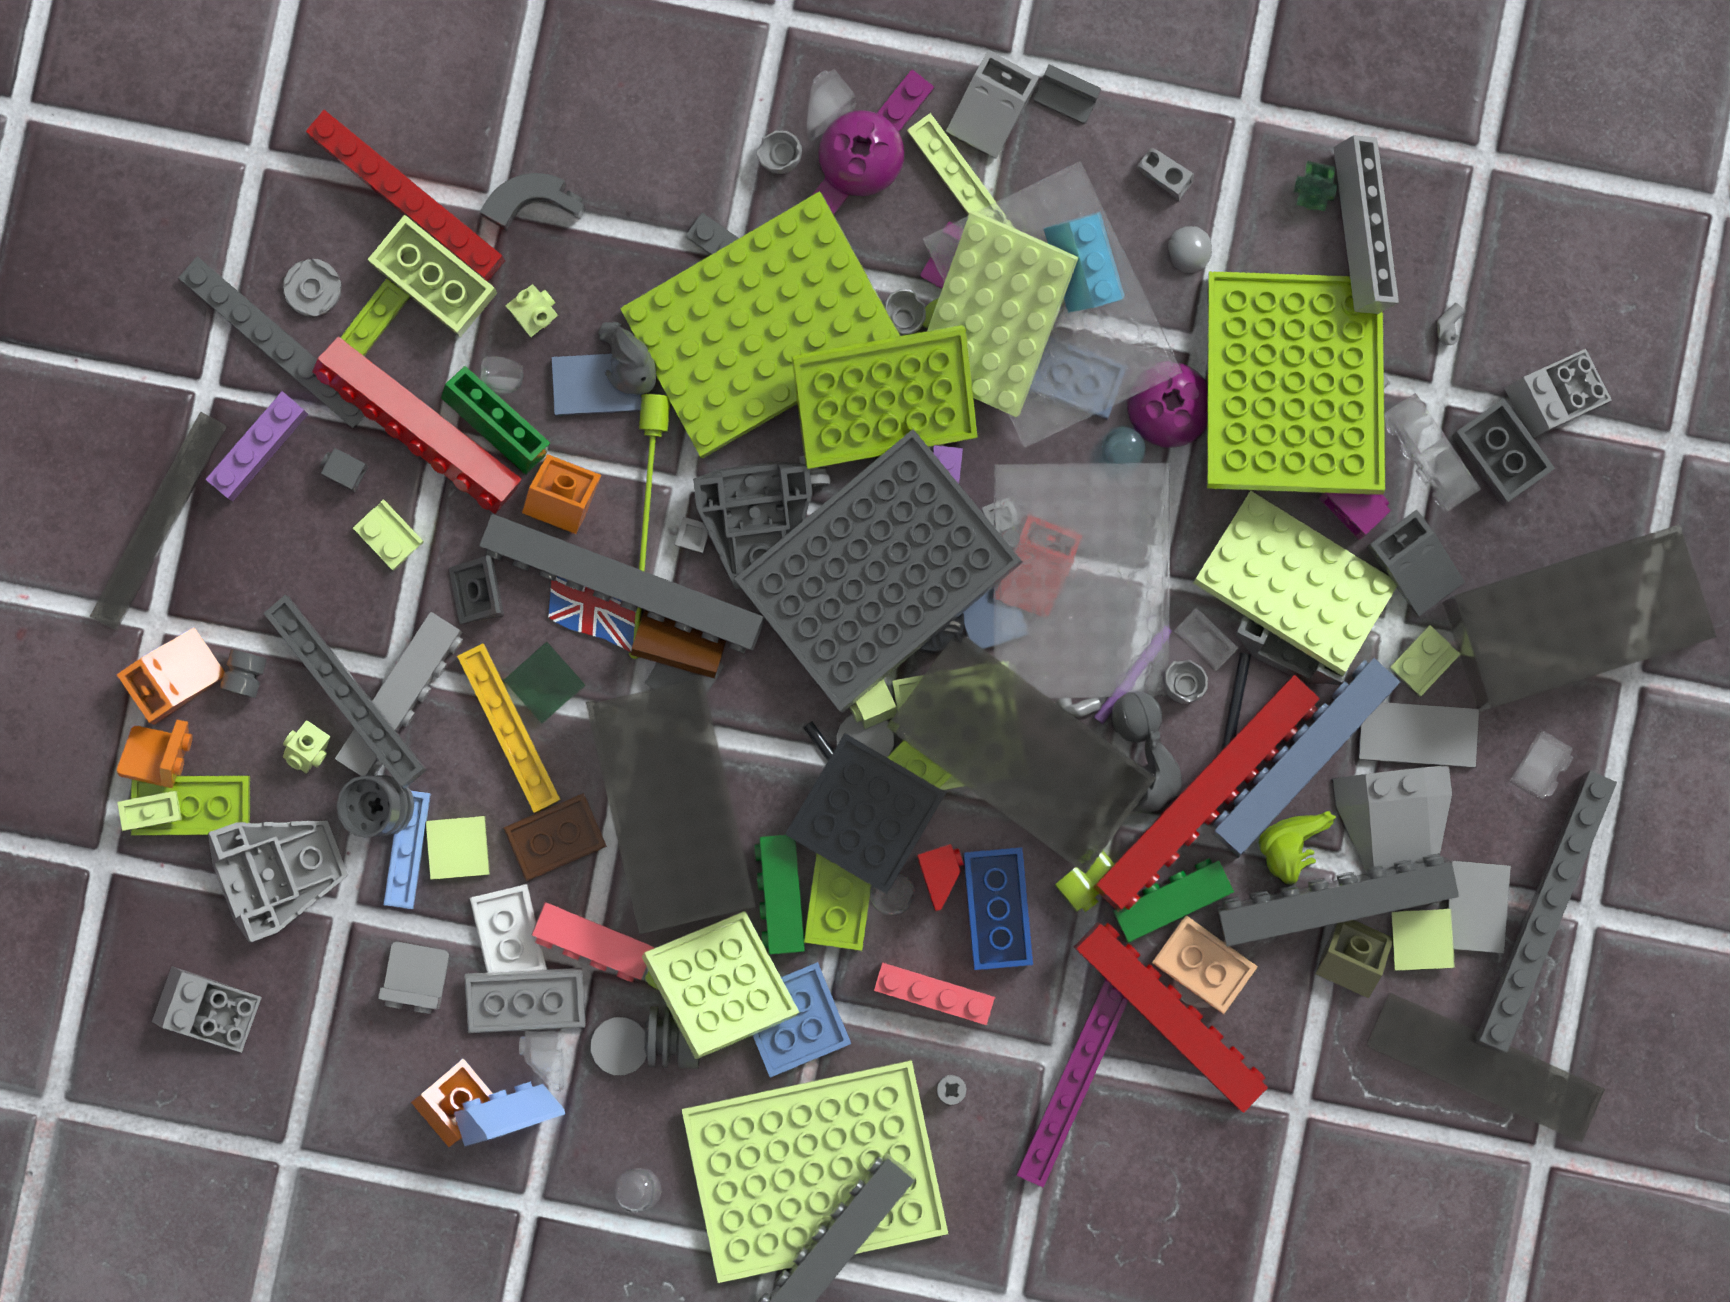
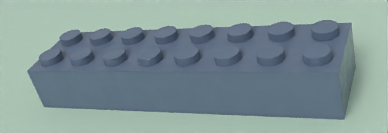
M1375 658L1370 663L1364 660L1351 675L1354 680L1350 684L1344 681L1332 695L1335 701L1330 706L1324 703L1312 717L1315 721L1309 728L1305 724L1292 739L1295 744L1290 749L1284 746L1273 758L1272 761L1275 763V766L1270 771L1265 767L1253 781L1256 786L1251 792L1245 789L1234 800L1233 805L1236 808L1230 814L1225 810L1214 822L1213 826L1216 829L1213 835L1238 858L1356 732L1366 718L1398 686L1400 681Z

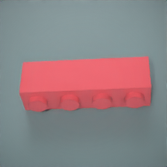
M547 902L544 903L532 932V936L537 937L535 943L549 949L552 948L553 944L564 948L562 954L579 960L580 955L591 959L589 965L602 971H606L607 966L618 971L617 977L632 983L634 978L642 979L647 967L642 959L643 954L654 949L649 944Z
M883 962L874 988L876 992L987 1025L995 997Z

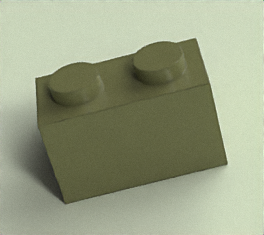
M1355 920L1336 923L1321 955L1315 974L1369 998L1383 975L1393 937Z

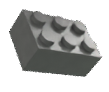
M1504 398L1452 435L1502 506L1555 469Z

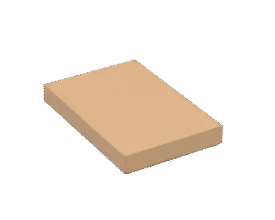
M1185 915L1152 961V964L1222 1014H1225L1258 967L1230 946H1226L1223 941L1187 915Z

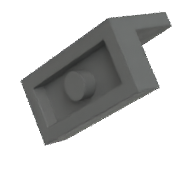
M1048 64L1034 101L1085 124L1099 97L1101 88Z

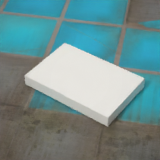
M527 884L470 898L487 973L547 970L542 945L535 943L537 937L532 936L536 919Z

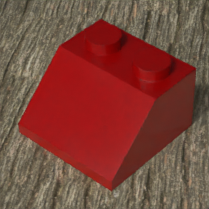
M951 844L917 855L934 911L942 909L960 874L959 866L964 865L959 848L953 849Z

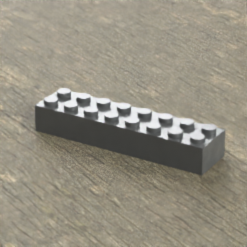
M1440 853L1424 856L1423 862L1414 863L1411 860L1395 862V868L1386 870L1382 866H1375L1365 869L1366 874L1358 876L1354 875V872H1347L1336 875L1337 880L1327 882L1325 878L1308 881V886L1298 888L1296 884L1279 887L1280 892L1269 894L1267 890L1251 893L1250 899L1239 900L1238 896L1221 900L1222 905L1216 906L1223 940L1226 946H1232L1457 898L1459 893L1453 865L1449 859L1440 856Z

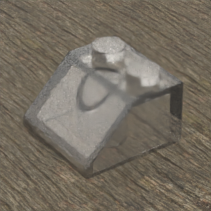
M835 69L829 73L826 70L821 72L812 81L814 85L811 86L806 126L807 139L810 142L824 133L829 124L836 118L852 111L856 107V95Z
M525 1031V1037H520V1055H525V1062L553 1091L564 1090L565 1031Z

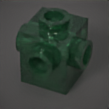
M1307 161L1303 176L1297 175L1293 192L1298 193L1297 205L1304 206L1310 210L1325 211L1328 200L1333 201L1336 194L1337 184H1333L1335 167Z

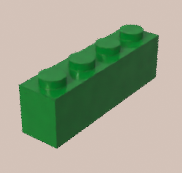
M466 366L445 384L441 399L525 475L546 456L550 442Z
M787 835L760 837V843L755 844L756 861H762L763 873H757L758 890H764L765 902H759L761 920L767 919V931H762L763 945L765 949H769V954L805 951L796 841Z
M1208 858L1194 865L1196 871L1188 875L1183 870L1168 877L1170 883L1161 888L1156 883L1149 889H1143L1144 896L1140 897L1129 910L1125 907L1120 911L1112 910L1126 942L1129 943L1234 893L1220 861L1212 863L1211 859Z

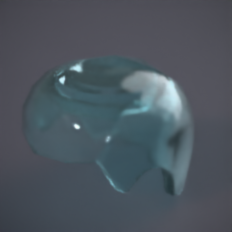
M1125 425L1111 428L1102 440L1104 460L1112 469L1120 471L1135 469L1140 465L1145 456V442L1142 435L1135 428Z

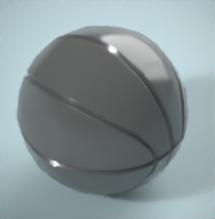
M1142 691L1128 692L1122 695L1112 708V726L1117 734L1126 741L1144 742L1149 732L1159 731L1162 724V709L1156 699L1150 694Z

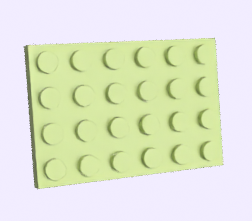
M972 211L969 214L927 331L963 325L966 328L973 398L1017 417L1023 408L1079 257L976 211Z
M1252 491L1247 495L1193 582L1198 587L1341 676L1346 673L1397 587L1392 579L1383 572Z

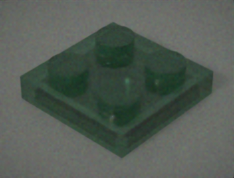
M548 642L543 644L504 679V682L542 724L586 686Z

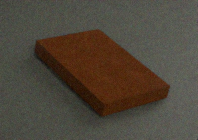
M644 610L630 655L715 679L727 642L726 640L719 638L718 643L702 638L703 631L692 628L690 633L674 627L676 621L666 617L664 622L647 617L649 611Z
M584 793L503 828L526 881L607 847Z

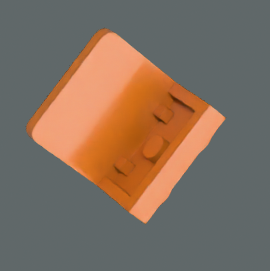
M177 719L172 733L142 726H133L121 755L117 774L120 777L173 789L177 775L180 776L183 770L185 751H189L192 744L193 735L189 734L188 722Z

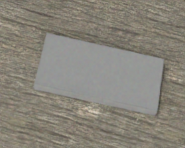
M1382 702L1360 726L1358 760L1475 768L1479 709Z
M582 968L470 973L464 976L468 1033L582 1028L586 1026Z

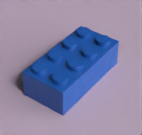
M1022 847L963 853L973 970L1033 965Z

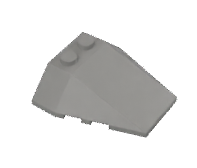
M1449 766L1423 767L1332 779L1336 809L1359 854L1364 869L1382 866L1386 870L1395 868V862L1411 860L1414 863L1423 862L1424 856L1440 853L1452 798Z
M293 821L287 823L242 822L234 823L208 833L214 870L233 920L249 943L278 933L348 876L328 821Z

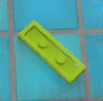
M386 278L340 338L365 356L410 296Z

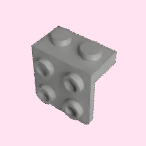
M394 942L390 950L384 987H380L378 999L386 1000L385 1006L402 1009L403 1003L414 1005V1011L431 1014L432 1009H440L449 961L448 951Z

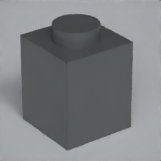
M336 448L333 449L332 453H326L320 465L323 468L321 474L324 477L353 492H356L368 469L365 463Z

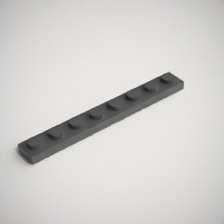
M198 256L178 277L349 426L355 429L365 416L359 408L343 400L337 391L329 385L321 383L316 375L312 373L317 359Z
M285 594L264 612V615L398 784L405 789L421 776L427 769L291 598Z

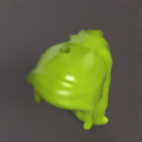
M1330 811L1319 815L1295 816L1281 820L1268 827L1261 834L1258 844L1259 850L1266 856L1269 871L1284 883L1289 885L1295 884L1298 881L1301 870L1309 864L1316 863V859L1313 857L1302 861L1307 856L1315 854L1311 849L1303 852L1304 841L1319 832L1329 829L1334 823L1336 816L1332 815Z

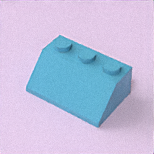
M1100 212L1043 228L1048 244L1079 257L1064 296L1068 313L1098 307L1124 298L1125 295Z

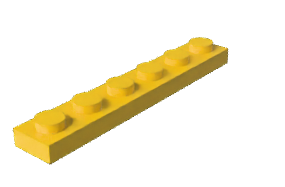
M482 643L458 655L457 657L533 812L536 813L561 801L485 644Z

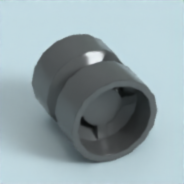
M231 649L227 661L230 671L224 672L220 689L256 698L260 686L257 676L263 675L267 659Z

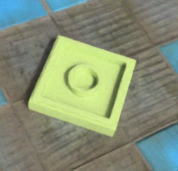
M485 816L426 821L431 880L490 875Z
M1451 909L1392 912L1395 970L1455 968Z

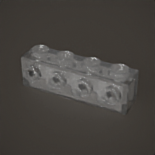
M1416 393L1384 414L1386 419L1384 421L1385 428L1392 436L1397 435L1402 443L1399 446L1402 453L1408 460L1413 459L1418 466V469H1416L1417 475L1424 484H1430L1434 490L1432 496L1440 508L1445 507L1449 511L1481 490Z

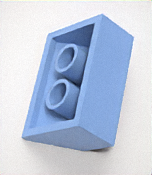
M530 1081L515 1086V1093L509 1095L506 1094V1090L488 1095L490 1101L481 1103L480 1098L463 1103L464 1109L454 1112L464 1146H468L564 1115V1108L544 1084L532 1087Z

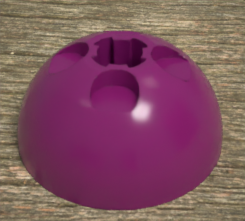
M852 111L836 118L824 131L818 150L819 163L827 180L838 190L854 196H869L883 191L898 177L904 162V145L898 130L887 118L871 111Z
M1176 362L1159 363L1146 369L1134 381L1128 395V415L1134 429L1146 441L1160 447H1181L1195 441L1207 428V382L1204 377L1190 366Z

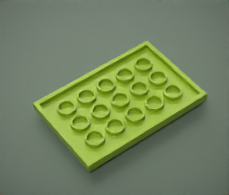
M963 325L791 356L804 459L807 469L881 456L912 429L916 431L928 447L978 438L966 328Z

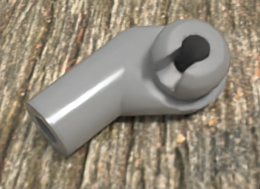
M1069 696L1056 701V706L1059 709L1057 712L1062 716L1083 717L1101 709V703L1096 696L1076 704H1072Z

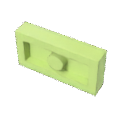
M177 791L117 802L122 831L182 820Z

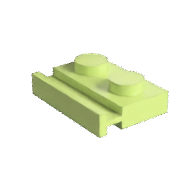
M384 499L353 527L393 571L424 543Z
M1429 625L1389 668L1420 697L1460 656V653Z

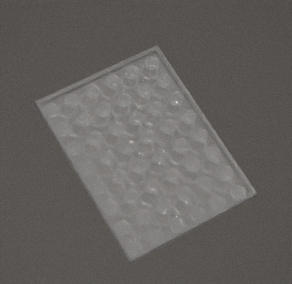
M1081 161L977 211L1046 243L1048 242L1043 228L1100 212L1125 295L1119 301L1070 313L1067 311L1063 298L1021 413L1017 417L1009 414L1024 447L1030 446L1183 372ZM969 216L922 238L944 283Z
M1170 463L994 464V527L1023 561L1021 565L994 586V698L1121 697L1131 691H1142L1151 696H1168L1164 688V674L1169 667Z

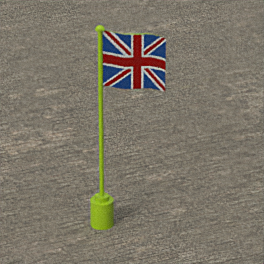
M642 394L639 430L644 431V436L650 437L639 570L645 571L656 437H662V432H668L670 411L668 396ZM557 576L555 581L551 580L548 615L550 619L568 629L605 639L631 652L640 625V607L634 612L621 607V600L611 597L608 602L593 596L595 590L584 587L581 592L566 586V579ZM629 653V656H630L632 659H637V658H639V657H636V656H632V655H630V653Z

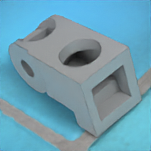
M1150 148L1136 166L1143 175L1155 181L1157 185L1169 192L1170 196L1180 201L1194 182V173L1154 148Z

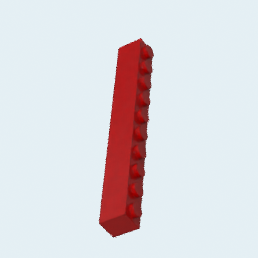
M1296 675L1292 676L1104 874L1093 888L1117 911L1124 907L1129 910L1140 899L1137 895L1143 886L1149 889L1159 879L1160 876L1156 872L1163 865L1169 868L1180 856L1176 851L1183 844L1187 847L1190 846L1200 835L1196 830L1203 823L1208 826L1220 814L1216 809L1224 801L1228 805L1239 794V791L1236 789L1242 781L1248 784L1258 774L1259 771L1255 767L1262 760L1268 763L1279 751L1275 746L1282 739L1287 742L1298 731L1295 725L1302 718L1307 721L1318 710L1315 704L1320 698Z

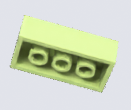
M406 215L401 218L368 258V261L374 268L460 338L497 294V291L491 284Z

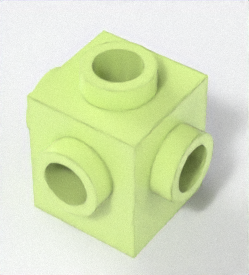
M533 284L527 289L522 290L516 298L505 305L530 337L542 328L547 327L558 316L551 307L555 304L552 297L545 289L539 292Z
M306 720L297 733L292 730L285 739L283 745L286 748L283 758L286 759L292 768L302 770L307 774L312 766L317 768L326 757L327 753L324 751L331 736Z

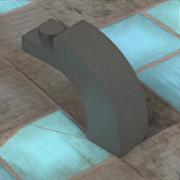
M528 173L513 177L497 187L484 203L480 214L483 218L507 231L518 212L531 203H551L578 219H581L586 209L584 204L581 203L583 200L581 197L571 191H567L566 194L563 193L567 186L565 180L544 173Z

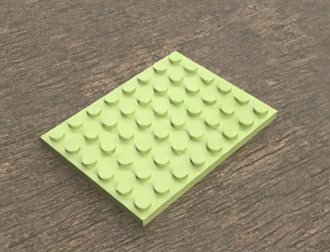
M912 1060L682 1109L718 1283L793 1267L795 1264L793 1259L803 1247L808 1249L814 1241L811 1239L814 1232L822 1224L825 1227L832 1219L830 1214L839 1202L845 1204L851 1196L849 1191L858 1179L863 1181L870 1173L867 1169L873 1160L878 1156L882 1159L886 1153L913 1173L915 1181L855 1254L948 1234Z

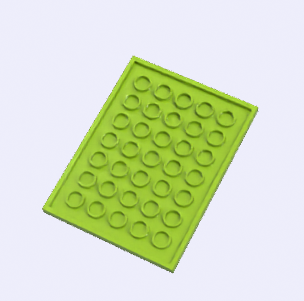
M820 191L620 308L635 337L642 341L655 362L656 376L701 458H705L797 404L791 356L900 336Z
M1209 271L1207 488L1384 495L1383 312L1379 314L1355 312L1350 276Z

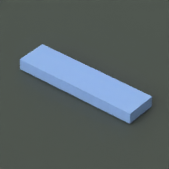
M411 791L415 805L412 819L405 829L398 834H394L384 905L414 909L431 796L430 793Z

